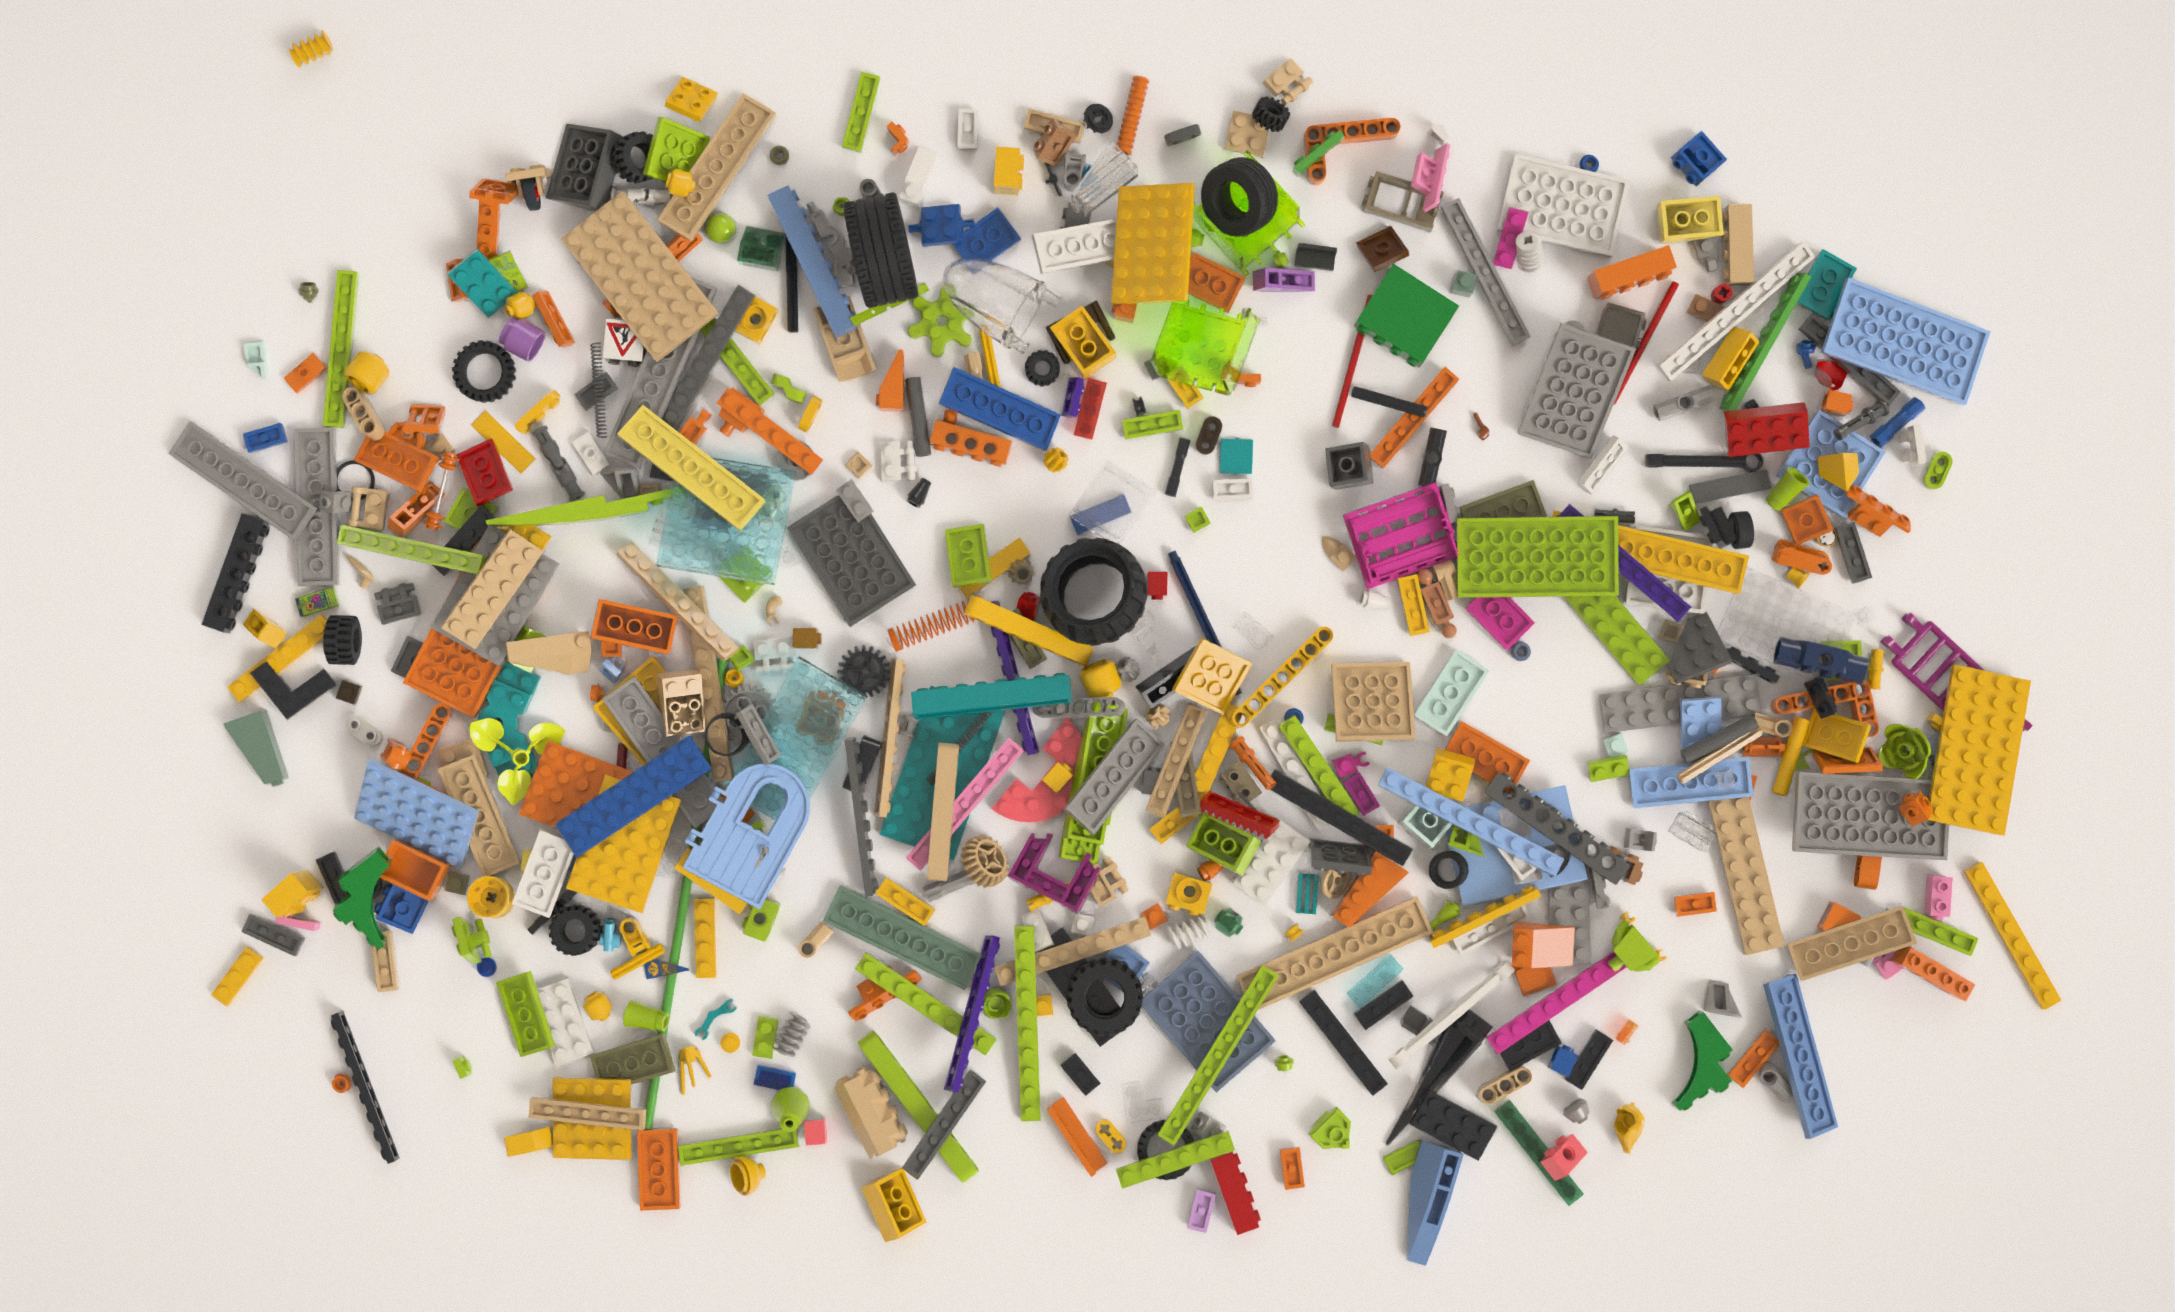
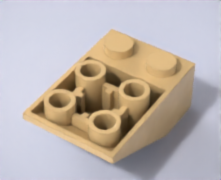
M696 669L657 674L658 695L666 737L705 732L701 673Z

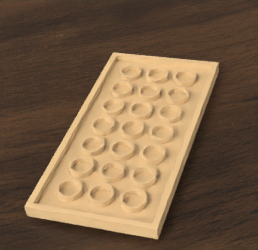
M621 191L561 238L566 247L656 362H659L719 315L718 311L624 191Z

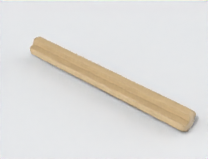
M1759 727L1718 748L1678 773L1677 779L1681 784L1686 783L1760 737L1763 733L1762 729Z

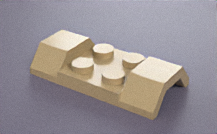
M849 295L847 296L850 304L847 305V307L850 312L854 311L856 314L853 302ZM821 306L813 308L839 382L851 381L876 370L860 324L856 325L858 329L836 338Z

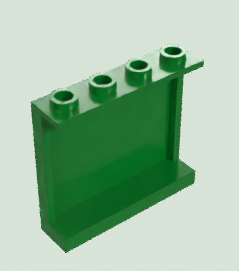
M1393 264L1353 326L1356 327L1357 332L1360 334H1367L1373 338V342L1377 345L1387 347L1393 355L1406 359V363L1410 366L1420 368L1459 308V305Z

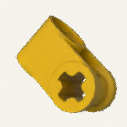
M628 917L621 922L620 932L633 957L636 956V953L646 948H651V943L638 919ZM626 922L634 924V931L626 930Z

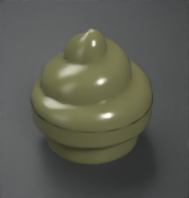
M314 282L300 283V288H298V294L308 303H311L319 292Z

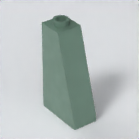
M258 711L223 723L225 729L264 785L278 786L284 783L283 780L289 778L267 711Z

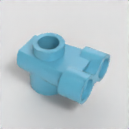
M615 918L604 919V934H600V946H604L603 951L610 952L613 948H620L621 932H614Z

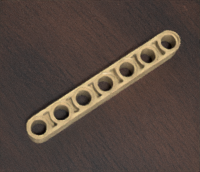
M939 742L927 880L947 881L959 744Z

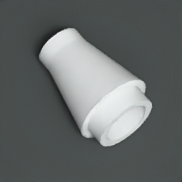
M1370 589L1362 590L1359 598V605H1362L1364 608L1388 609L1390 598Z

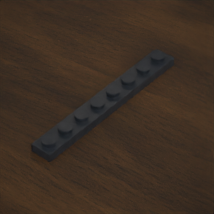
M1274 769L1271 777L1276 781V785L1270 789L1271 791L1397 864L1404 866L1413 848Z
M343 1010L331 1015V1026L338 1033V1044L341 1049H344L347 1066L351 1067L353 1083L355 1086H358L360 1091L359 1099L366 1106L367 1120L369 1123H372L374 1138L380 1143L382 1148L380 1150L381 1156L384 1161H387V1164H390L400 1159Z

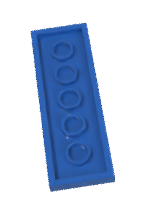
M956 367L952 368L938 402L939 405L1043 451H1047L1061 417V414Z

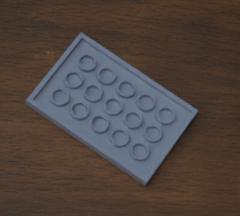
M1197 950L1143 997L1142 1007L1197 1070L1240 1001V998ZM1255 1016L1211 1087L1216 1093L1276 1041Z

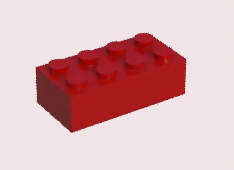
M1805 402L1724 412L1726 449L1729 457L1810 448L1808 410Z

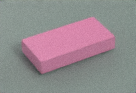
M294 916L278 917L275 920L277 924L311 931L320 929L321 922Z

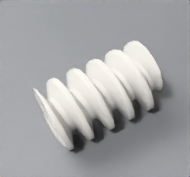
M1522 232L1516 238L1518 263L1525 272L1538 271L1543 265L1541 239L1534 232Z
M1197 916L1196 923L1189 919V925L1182 921V928L1174 924V931L1169 926L1167 927L1173 947L1176 945L1178 949H1181L1182 942L1188 947L1189 940L1196 944V937L1202 942L1204 934L1209 939L1211 938L1205 916L1204 920Z

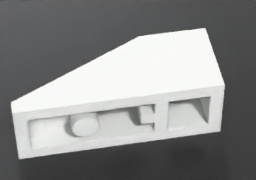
M918 147L900 193L899 199L901 203L920 208L937 152Z

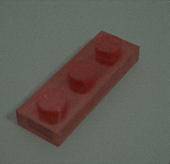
M1088 378L1073 436L1093 440L1107 386L1106 382Z

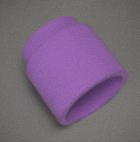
M512 317L503 327L499 336V343L504 345V349L527 362H531L542 347L546 332L522 318L518 320Z

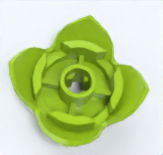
M1889 724L1884 731L1887 741L1880 747L1877 757L1883 764V767L1892 770L1900 768L1906 777L1917 780L1924 773L1928 757L1931 755L1930 743L1919 728H1910L1903 724Z

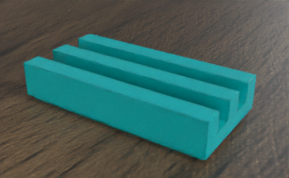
M1298 873L1296 913L1316 915L1319 875ZM1306 878L1304 909H1301L1302 880ZM1314 878L1312 910H1309L1310 879Z

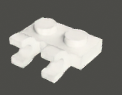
M1918 424L1907 427L1908 431H1906V434L1898 436L1899 443H1910L1909 453L1901 455L1902 463L1910 461L1913 466L1926 464L1922 425Z

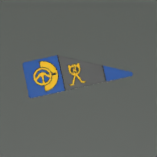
M659 959L644 964L646 979L690 970L689 968Z

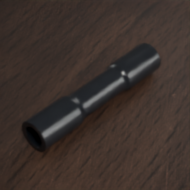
M1179 438L1173 468L1165 490V495L1176 497L1183 464L1191 442L1189 439Z

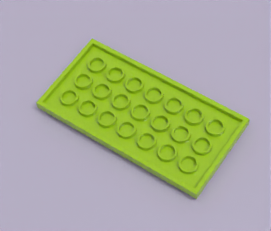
M1618 516L1457 518L1458 598L1619 596Z

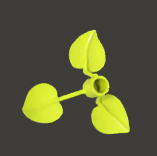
M485 718L473 721L469 726L470 737L479 749L490 752L495 749L496 744H499L511 753V759L516 764L514 771L510 769L503 771L497 780L500 793L511 805L521 801L530 786V774L526 770L518 771V769L529 762L528 754H530L532 747L534 746L535 751L542 755L548 740L561 744L566 732L559 725L539 723L533 726L528 733L532 743L528 746L527 750L522 748L512 750L500 741L504 735V729L499 721Z

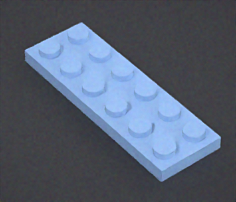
M1749 757L1723 759L1684 784L1679 782L1677 774L1696 762L1629 769L1633 808L1752 797L1754 795Z

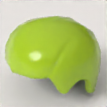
M725 213L712 215L705 224L706 235L715 243L728 242L737 231L736 222Z

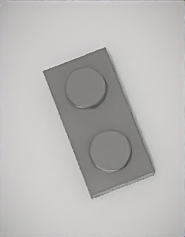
M852 479L836 489V492L858 523L874 513V510Z
M1449 483L1439 486L1444 508L1448 511L1450 523L1453 524L1460 517L1459 509L1457 506H1454L1453 502L1455 492L1453 487L1449 486Z

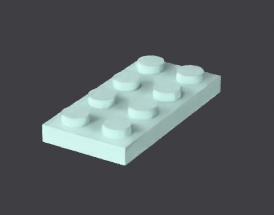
M1455 649L1415 711L1414 716L1447 737L1490 670Z

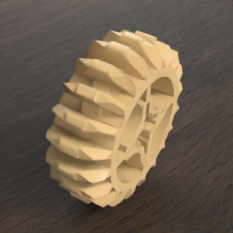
M975 836L969 839L961 848L963 852L960 856L963 859L960 863L964 865L963 870H966L968 873L967 877H971L972 883L976 882L978 887H995L1005 880V877L1008 875L1007 870L1010 868L1007 865L1009 860L1005 857L1007 853L1003 852V846L998 845V840L993 841L992 836Z

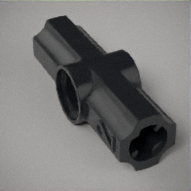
M1430 427L1418 480L1419 486L1436 482L1439 466L1442 461L1447 430ZM1431 452L1437 455V461L1433 464L1427 460V456Z

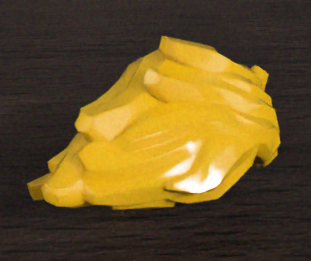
M1634 1102L1618 1107L1616 1110L1618 1115L1613 1125L1623 1152L1631 1154V1149H1633V1145L1640 1137L1645 1122L1643 1114L1634 1106Z

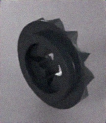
M1091 104L1083 113V122H1086L1087 129L1090 128L1093 130V133L1103 134L1108 132L1113 125V116L1104 105ZM1102 116L1100 121L1094 122L1095 117Z

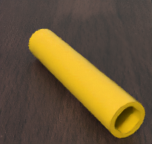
M1800 717L1793 718L1792 732L1787 738L1785 751L1783 752L1772 788V793L1785 797L1788 795L1809 720Z

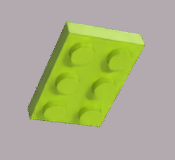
M977 524L946 529L945 535L952 587L958 588L992 582L985 525Z

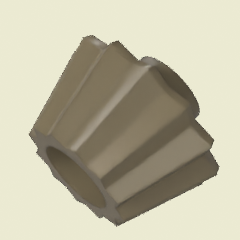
M1023 558L1022 560L1016 559L1015 562L1011 563V567L1008 569V577L1012 579V583L1026 585L1028 581H1032V576L1035 573L1033 572L1034 567L1031 565V561H1026Z

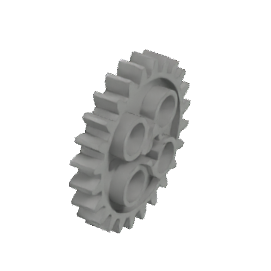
M745 685V691L742 686H739L737 689L738 693L733 689L730 691L732 696H724L727 702L723 701L724 713L735 715L743 709L741 705L743 698L747 699L749 705L753 704V706L755 701H757L758 704L755 709L758 715L760 707L766 710V716L764 718L760 716L771 738H774L772 732L779 731L775 725L781 724L777 717L782 716V714L776 713L780 706H774L777 699H770L771 692L764 694L765 688H761L758 691V686L754 685L751 690L750 685ZM725 719L729 741L735 739L734 746H736L742 740L741 730L739 726L734 725L732 720ZM748 739L747 744L749 746V749H753L754 747L751 741Z

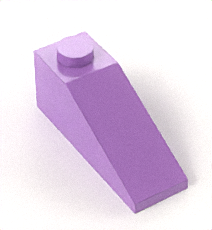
M1262 268L1252 271L1253 291H1315L1314 271Z

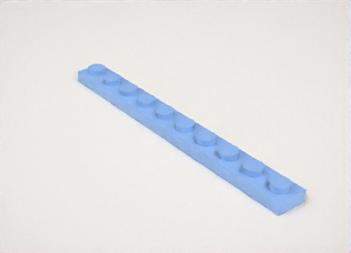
M1388 767L1385 768L1377 785L1553 877L1557 875L1564 858Z

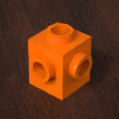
M1921 791L1915 794L1912 792L1906 794L1898 807L1900 814L1906 818L1911 827L1928 820L1933 813L1928 798L1923 796Z

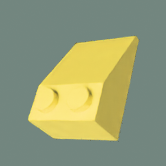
M1720 196L1660 201L1656 206L1660 244L1681 243L1724 235Z

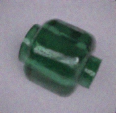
M1222 908L1214 919L1215 929L1226 937H1231L1233 934L1238 935L1244 927L1241 924L1243 917L1231 908H1226L1225 910Z

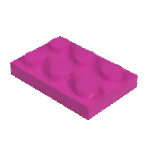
M1478 597L1465 608L1506 651L1535 624L1511 597Z

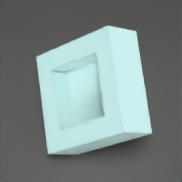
M1622 733L1602 740L1608 757L1619 756L1629 752Z

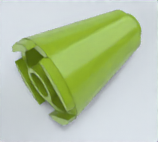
M797 1087L782 1088L771 1100V1113L784 1131L793 1132L807 1118L810 1112L809 1098L806 1093H803Z

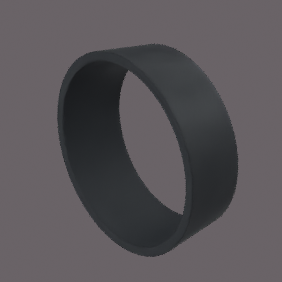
M718 714L710 720L706 727V744L717 755L733 756L740 753L747 745L749 738L744 728H740L742 733L741 743L732 753L722 754L716 751L708 740V728L718 719H730L738 726L742 725L739 719L734 718L735 714Z

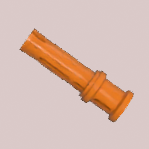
M1243 736L1237 737L1230 743L1229 748L1236 752L1240 762L1246 763L1265 789L1270 790L1276 785V781L1273 780L1255 757V751L1248 747L1244 741L1245 738Z

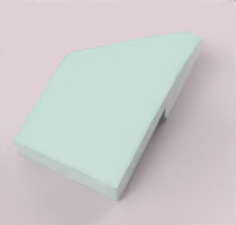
M265 341L244 343L246 366L258 373L262 379H267Z

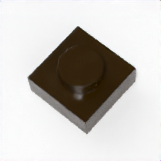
M342 680L336 699L356 705L363 686Z

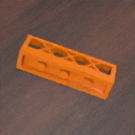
M1063 1096L1047 1107L1048 1113L1091 1177L1094 1176L1096 1171L1104 1167L1108 1162L1065 1097Z

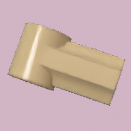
M1450 559L1433 565L1432 569L1437 582H1440L1446 600L1450 601L1458 598L1457 571L1453 561Z
M1756 712L1753 715L1764 733L1776 737H1787L1792 732V724L1787 720ZM1780 723L1786 726V731L1783 734H1780L1777 730Z
M821 921L800 943L798 947L799 954L804 958L812 957L834 931ZM805 943H810L813 946L811 954L803 952L802 946Z

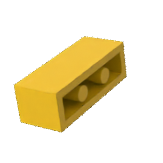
M1733 327L1705 368L1702 376L1710 385L1729 391L1760 341L1752 332Z

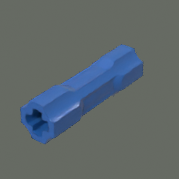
M1913 397L1886 424L1881 425L1869 435L1871 441L1879 448H1882L1901 428L1926 410L1923 402Z

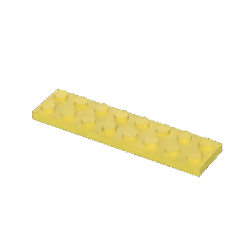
M644 405L617 433L620 439L739 531L745 527L766 502L763 497Z

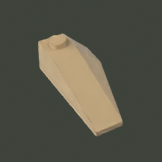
M589 631L505 643L508 663L536 667L566 675L587 673L589 670L592 652Z

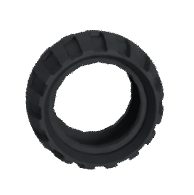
M1099 537L1095 539H1077L1075 543L1071 545L1066 544L1061 547L1060 552L1055 557L1052 556L1048 561L1047 568L1042 574L1040 581V601L1050 624L1067 639L1090 646L1113 643L1124 634L1131 632L1144 613L1148 596L1146 577L1135 556L1122 545ZM1091 564H1105L1116 568L1122 574L1124 589L1122 598L1113 611L1102 618L1093 620L1076 618L1067 611L1064 603L1065 589L1069 579L1079 569Z

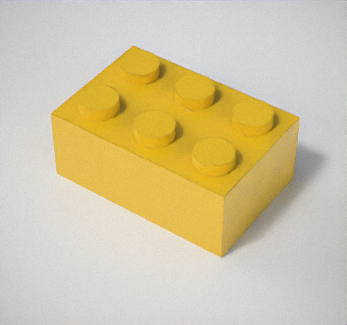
M309 870L293 872L261 900L276 918L283 916L286 918L289 915H299L306 909L305 905L309 901L313 902L321 896L320 891L324 887Z

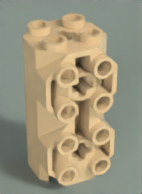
M863 1066L853 1073L854 1076L849 1078L846 1075L835 1082L836 1086L834 1089L869 1159H872L874 1155L877 1157L897 1147L896 1143L901 1142L902 1144L905 1142L908 1131L904 1123L900 1124L898 1120L899 1113L895 1105H889L890 1095L886 1087L882 1088L880 1084L882 1079L877 1069L873 1071L871 1068L867 1069L866 1066Z

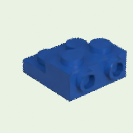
M1702 130L1670 157L1673 160V166L1678 170L1681 169L1686 175V181L1689 184H1694L1696 187L1728 160Z
M387 883L382 891V895H385L382 902L378 901L373 910L376 913V920L413 934L429 901L392 883Z

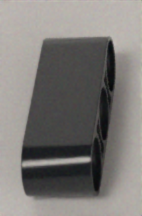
M863 735L860 741L858 760L863 765V773H860L861 781H864L866 785L882 742ZM848 771L842 788L851 791Z

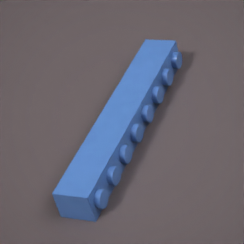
M789 185L768 194L770 203L835 337L839 338L858 329L850 320V317L856 314L854 311H849L847 305L850 302L846 294L841 295L839 288L842 287L837 276H832L830 271L833 270L829 259L825 260L822 255L825 252L820 241L816 243L813 237L816 235L812 224L808 225L805 220L808 215L804 207L799 208L796 202L800 199L795 189L791 190Z

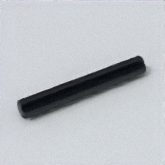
M1354 386L1351 392L1352 398L1419 417H1425L1428 407L1357 386Z

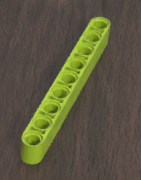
M872 1030L857 1042L925 1133L937 1117V1112L880 1036ZM951 1132L938 1152L958 1179L965 1183L977 1174L979 1169Z

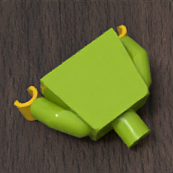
M1627 911L1620 916V922L1614 931L1611 941V949L1617 956L1610 960L1608 964L1615 972L1624 964L1630 971H1650L1660 961L1666 960L1667 957H1660L1662 949L1654 950L1634 925L1631 924L1629 926L1635 920V917L1633 916L1629 920L1627 918Z

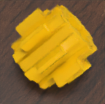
M1059 447L1052 448L1044 454V466L1053 473L1060 472L1068 465V455Z

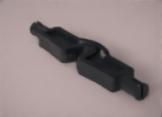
M569 889L564 892L561 898L556 901L550 918L540 915L527 928L529 933L533 935L578 892Z

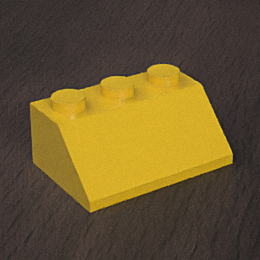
M902 1168L879 1177L861 1187L885 1242L899 1239L927 1222L906 1173Z

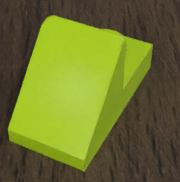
M1690 491L1675 498L1668 505L1676 513L1680 527L1684 531L1701 522Z

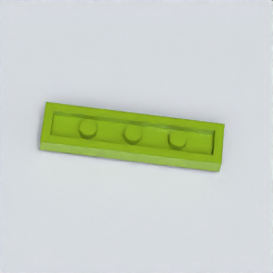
M861 71L842 144L843 149L862 153L881 77Z
M1904 907L1913 933L1972 956L1979 938Z

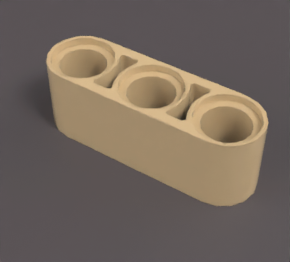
M354 387L346 388L342 398L360 432L372 440L381 439L385 430L367 396Z
M1520 1066L1512 1071H1506L1478 1087L1477 1097L1485 1104H1492L1528 1085L1532 1080V1073L1524 1066ZM1522 1070L1526 1071V1078L1518 1080L1517 1074ZM1503 1080H1508V1088L1501 1090L1500 1083ZM1490 1089L1492 1092L1491 1097L1483 1099V1091Z

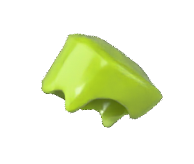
M993 987L985 992L982 1010L984 1016L992 1019L1008 1017L1012 1009L1009 994L999 987Z

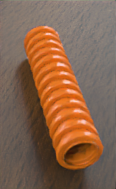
M1133 76L1132 78L1134 82L1131 83L1132 88L1129 90L1131 94H1128V106L1125 107L1127 111L1124 112L1125 117L1122 119L1124 123L1121 124L1122 129L1119 131L1121 135L1118 136L1119 141L1116 143L1118 147H1115V151L1122 155H1131V149L1134 147L1132 143H1135L1134 137L1137 135L1135 131H1138L1136 126L1139 125L1138 120L1141 118L1139 114L1142 113L1141 108L1144 106L1142 102L1145 101L1144 96L1147 94L1145 90H1148L1147 84H1149V80L1143 76Z

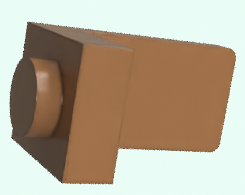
M1610 846V852L1615 855L1617 853L1620 854V849ZM1628 853V856L1621 854L1628 859L1627 862L1631 863L1624 882L1635 885L1642 878L1643 872L1641 869L1644 863L1639 861L1640 857Z

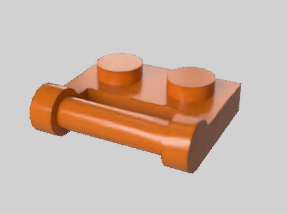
M412 404L409 408L408 420L402 428L403 432L406 434H412L413 432L439 434L446 413L445 406ZM422 414L420 422H416L417 417Z

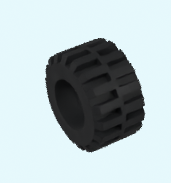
M636 131L622 136V138L616 141L617 144L613 145L612 149L615 152L611 153V157L614 158L611 164L616 166L614 171L621 174L619 176L621 179L627 178L626 182H634L635 184L653 179L643 174L645 165L643 168H639L631 159V150L635 146L644 153L646 164L653 138L651 133L646 134L645 131Z
M330 615L326 621L323 634V650L326 661L331 665H355L359 659L362 646V631L358 617Z
M583 905L565 907L558 911L555 917L551 919L552 923L548 927L550 929L549 938H552L551 944L557 947L556 950L558 952L562 951L564 955L577 956L587 953L600 940L602 927L599 924L601 921L597 919V914L592 912L589 907L585 908ZM571 919H578L585 926V936L579 942L571 941L565 933V926Z

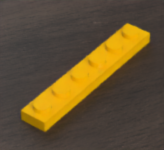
M319 615L227 686L236 700L241 703L261 688L250 672L267 661L278 675L322 641L327 621L324 615Z
M1231 703L1224 715H1220L1195 772L1199 801L1210 791L1236 731V728L1230 722V717L1239 707ZM1236 714L1235 720L1237 723L1240 722L1242 714Z
M1532 885L1526 886L1521 889L1519 894H1510L1504 897L1503 901L1498 904L1491 903L1485 907L1486 910L1480 913L1478 911L1473 912L1467 916V919L1461 922L1460 920L1452 922L1449 925L1450 927L1445 930L1438 929L1431 934L1432 936L1429 937L1433 948H1436L1541 897V894L1536 885L1533 887Z

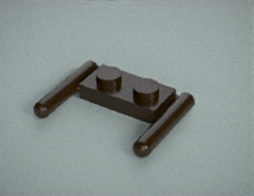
M1093 301L1084 306L1095 323L1100 322L1108 340L1113 341L1115 334L1098 301ZM1059 319L1045 328L1062 362L1069 364L1070 358L1050 329L1051 326L1061 320Z

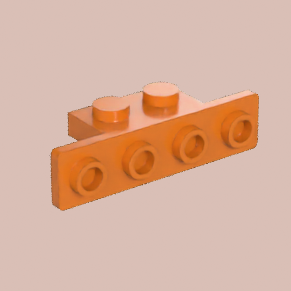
M1851 485L1849 490L1845 491L1846 496L1858 503L1848 513V518L1879 537L1892 525L1906 533L1911 532L1910 519L1906 515L1894 511L1890 505L1881 503L1874 495H1868L1857 485Z
M912 970L903 976L915 985L922 980L916 970ZM866 979L856 986L864 1002L848 1011V1014L855 1022L863 1020L869 1013L882 1008L885 1003L897 997L870 979Z

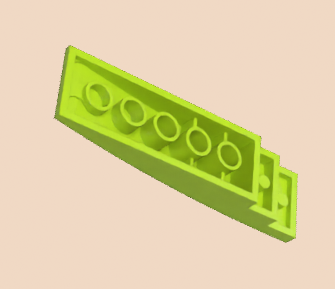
M1096 702L1093 705L1094 712H1098L1101 709L1100 702ZM1107 705V708L1115 710V708H1118V706ZM1125 708V711L1120 716L1087 717L1068 802L1125 731L1128 715L1127 708ZM1066 812L1058 858L1082 862L1088 852L1092 856L1089 860L1091 864H1097L1100 845L1104 844L1106 825H1110L1111 814L1098 831L1091 835Z

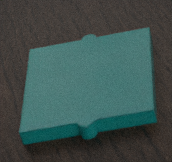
M1238 437L1235 439H1221L1220 473H1230L1235 476L1238 474H1252L1253 440L1239 439Z

